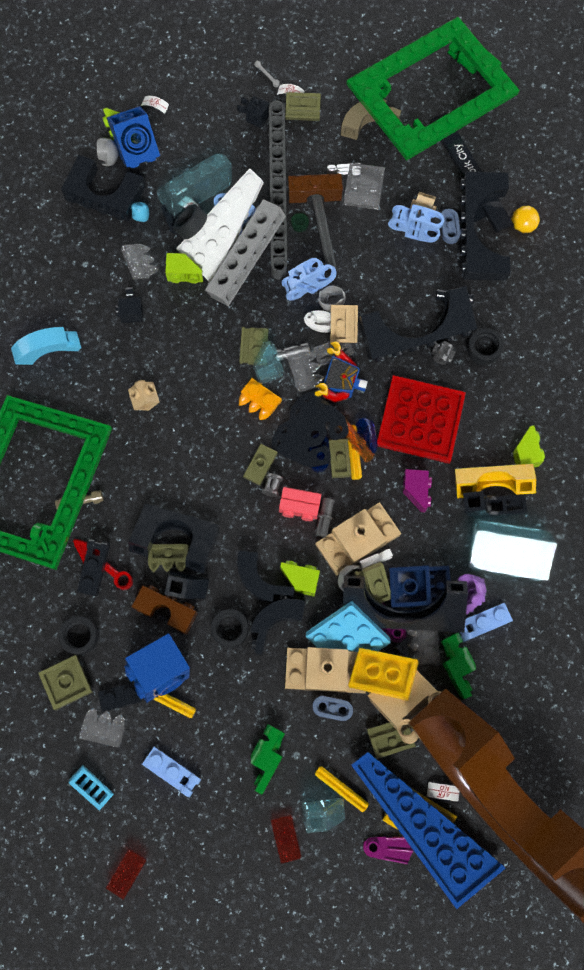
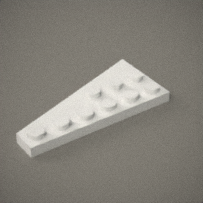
M251 169L239 179L207 214V220L202 229L192 238L184 240L176 248L180 253H185L202 270L203 276L208 281L212 280L218 267L225 260L228 251L234 246L241 232L242 224L247 219L252 203L255 202L264 183Z

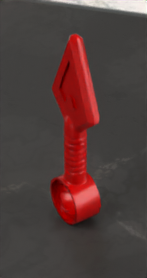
M74 539L73 543L84 563L88 542ZM96 549L94 555L99 556L100 550ZM106 562L104 570L114 578L116 587L121 590L129 589L133 584L132 576L125 571H117ZM121 576H127L129 579L125 586H120L118 583Z

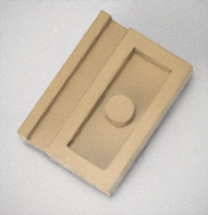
M331 305L330 343H357L358 305Z

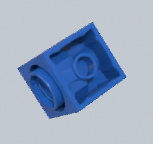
M140 106L107 117L120 158L127 168L138 167L140 163L145 161H155L156 157L160 156L148 115Z
M170 634L163 636L125 658V674L130 682H135V691L140 700L144 698L146 703L158 696L170 693L189 678L190 667Z

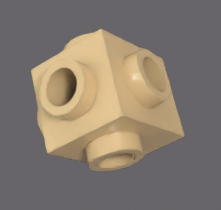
M419 192L417 199L412 200L410 209H412L414 204L436 210L437 206H434L436 197Z
M139 380L128 389L134 410L149 411L159 403L154 382Z

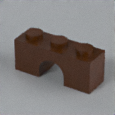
M341 174L288 176L289 203H307V198L315 194L322 195L324 202L342 200Z
M151 585L148 588L142 586L132 608L150 618L153 617L157 609L162 607L168 608L171 611V617L167 625L187 635L197 616V612L194 610L195 607L186 602L183 605L176 602V597L159 594L160 590Z

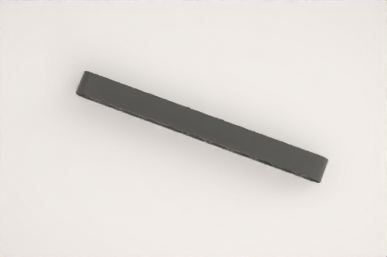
M273 101L269 105L270 203L275 205L277 203L281 204L277 206L281 207L286 216L285 107L281 101ZM286 217L271 239V274L273 278L278 280L285 278L287 275Z

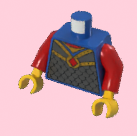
M338 342L330 343L334 350L328 348L327 352L335 354V356H332L324 383L316 385L320 391H316L315 395L318 397L323 395L324 398L330 401L338 402L352 398L354 389L365 392L368 381L358 378L360 369L347 354L340 350L341 346Z

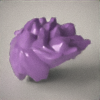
M464 574L458 578V581H467V615L469 612H473L474 608L478 605L481 606L482 602H485L487 592L485 579L470 574Z

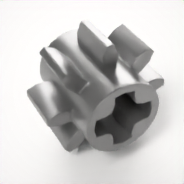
M442 341L440 345L436 343L431 353L434 355V361L445 365L447 361L451 363L456 353L452 351L453 345Z

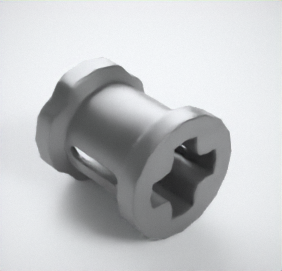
M268 473L266 475V486L262 489V493L267 496L278 497V488L280 482L283 481V477Z

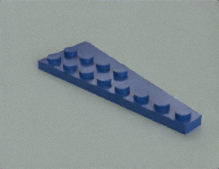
M365 753L351 764L456 909L505 869L486 850L389 771L370 753Z

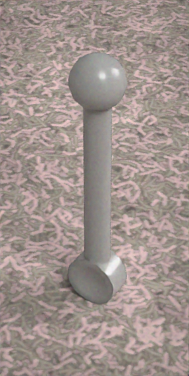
M256 61L255 67L259 68L273 82L274 87H279V80H275L261 66V62Z

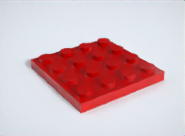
M393 375L376 446L450 464L466 392Z

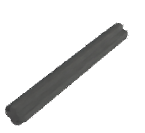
M318 194L311 195L325 264L332 265L336 269L322 196Z

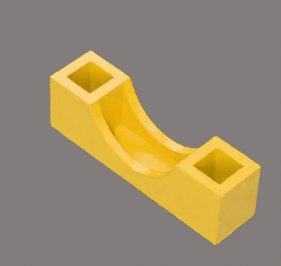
M521 464L455 469L457 498H464L463 493L481 491L490 486L509 488L516 495L535 494L536 475L534 465Z

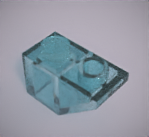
M270 341L263 342L253 365L260 384H265L283 376V366L280 361H277L275 356L277 354L276 347Z
M343 798L302 803L303 823L306 833L328 831L345 820Z

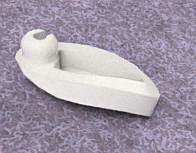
M318 310L308 312L305 315L304 321L308 327L318 332L330 333L329 312Z

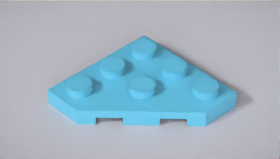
M350 601L306 632V638L317 648L345 649L351 652H358L359 648L380 651L391 643L390 637L353 601Z

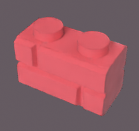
M283 487L279 513L288 518H293L294 515L300 516L304 521L317 520L321 494Z

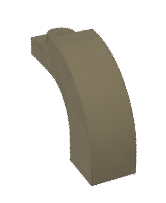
M361 102L354 105L345 115L341 127V136L357 140L362 127L369 122L375 121ZM389 107L400 120L401 110Z

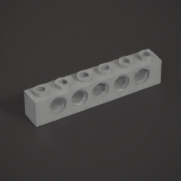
M264 199L257 206L252 218L246 223L245 229L237 237L236 243L228 251L225 260L218 267L212 280L209 281L205 291L211 298L226 306L230 305L286 216L281 207Z

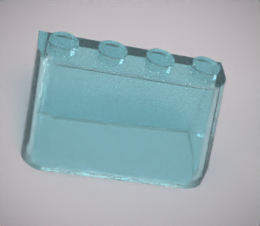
M220 153L214 154L160 185L157 189L158 199L167 207V210L175 219V216L184 210L183 207L194 200L200 204L232 184V163L225 155Z
M476 519L473 524L468 565L475 571L488 570L497 575L506 573L515 578L523 576L529 577L534 581H548L556 542L552 534L545 530Z

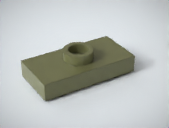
M260 444L243 478L261 486L278 452Z

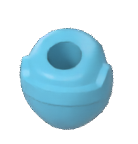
M135 202L131 205V217L134 220L146 222L149 219L148 205L143 202Z

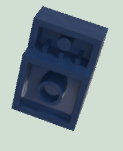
M413 566L389 568L391 607L423 608L433 603L442 594L446 580L451 581L450 567Z

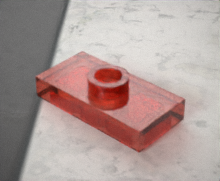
M288 815L271 820L281 864L300 859L301 854L292 816Z
M129 848L106 889L124 900L147 859Z

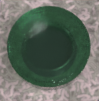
M297 213L292 217L291 226L293 230L303 232L308 228L309 219L305 214Z

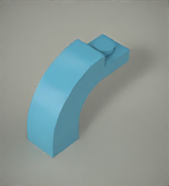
M64 327L46 328L32 332L19 339L11 347L15 364L33 365L39 357L50 352L79 351L81 349L77 332L65 331Z

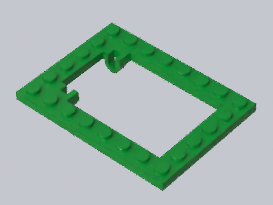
M459 17L349 78L346 84L406 161L519 93L517 86ZM454 41L492 88L426 127L423 126L418 118L414 120L413 127L409 124L404 126L383 100L391 91V84L387 79Z
M7 395L0 410V464L19 420L86 439L51 526L39 522L34 524L30 532L31 540L0 531L1 553L57 570L111 434L112 427Z

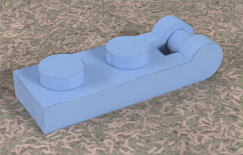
M505 603L465 620L464 633L460 632L463 642L512 622L513 620ZM469 624L473 630V632L470 633L466 628V626Z
M153 747L142 764L189 798L193 793L192 789L194 786L198 785L201 781L198 776L156 747ZM184 776L189 779L185 786L180 783Z

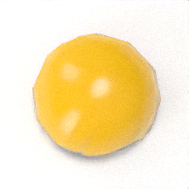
M521 206L513 213L511 221L516 230L522 233H530L537 228L540 218L535 208Z

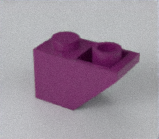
M406 469L403 474V494L420 512L425 513L427 508L431 506V495H428V488H431L432 477H429V471Z

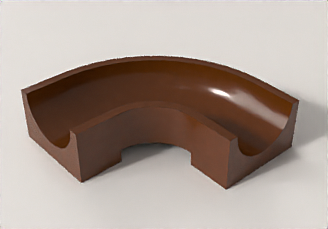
M445 689L408 724L441 770L485 823L514 855L584 923V829L561 809L552 818L548 817L528 797L506 769L515 758L499 732Z

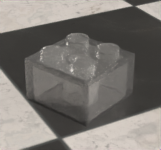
M350 163L344 205L378 210L385 167Z

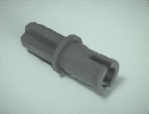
M323 498L321 511L317 516L319 520L316 535L320 537L327 536L329 523L333 518L331 514L335 501L329 498Z

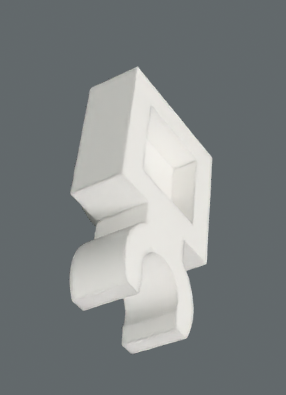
M387 549L361 560L358 565L363 569L378 562L387 561L392 558L393 554L390 549Z

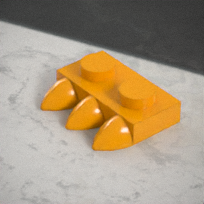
M251 378L241 391L239 405L242 406L250 402L249 413L256 412L261 408L259 420H264L274 412L282 402V399Z

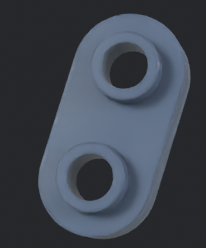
M445 209L441 213L444 217V223L441 227L442 238L446 243L454 244L458 242L461 235L458 214L453 209Z
M320 696L313 702V711L319 717L346 721L353 714L352 705L345 700ZM325 703L326 710H320L319 704ZM340 707H344L346 709V713L344 715H341L339 713Z

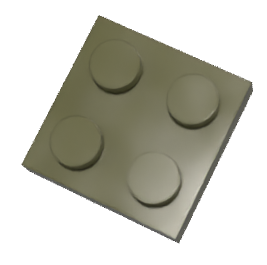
M77 655L38 673L55 711L93 693Z

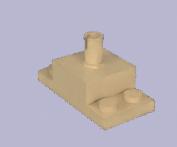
M379 502L367 511L363 509L332 529L331 534L316 542L315 545L335 575L339 576L340 571L346 566L359 563L399 537L401 532Z
M312 647L307 649L287 648L285 689L365 694L366 691L349 688L348 686L358 652H351L345 649Z

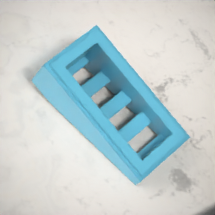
M84 765L68 781L73 788L99 811L114 795ZM83 774H85L86 777L84 778V780L80 784H78L77 781ZM91 779L93 782L84 790L83 787ZM96 785H98L99 788L91 796L89 793L93 790V788ZM102 791H104L105 794L97 802L95 799Z

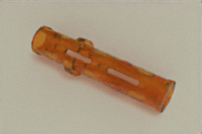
M346 419L350 431L346 438L352 444V449L359 453L365 463L371 461L375 456L374 453L365 444V439L358 435Z

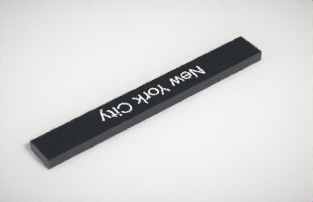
M443 113L439 116L432 118L430 123H433L436 120L442 118L443 116L447 115V113ZM458 131L441 140L463 178L465 172H482ZM498 198L489 200L482 205L486 217L496 233L512 226L513 222Z

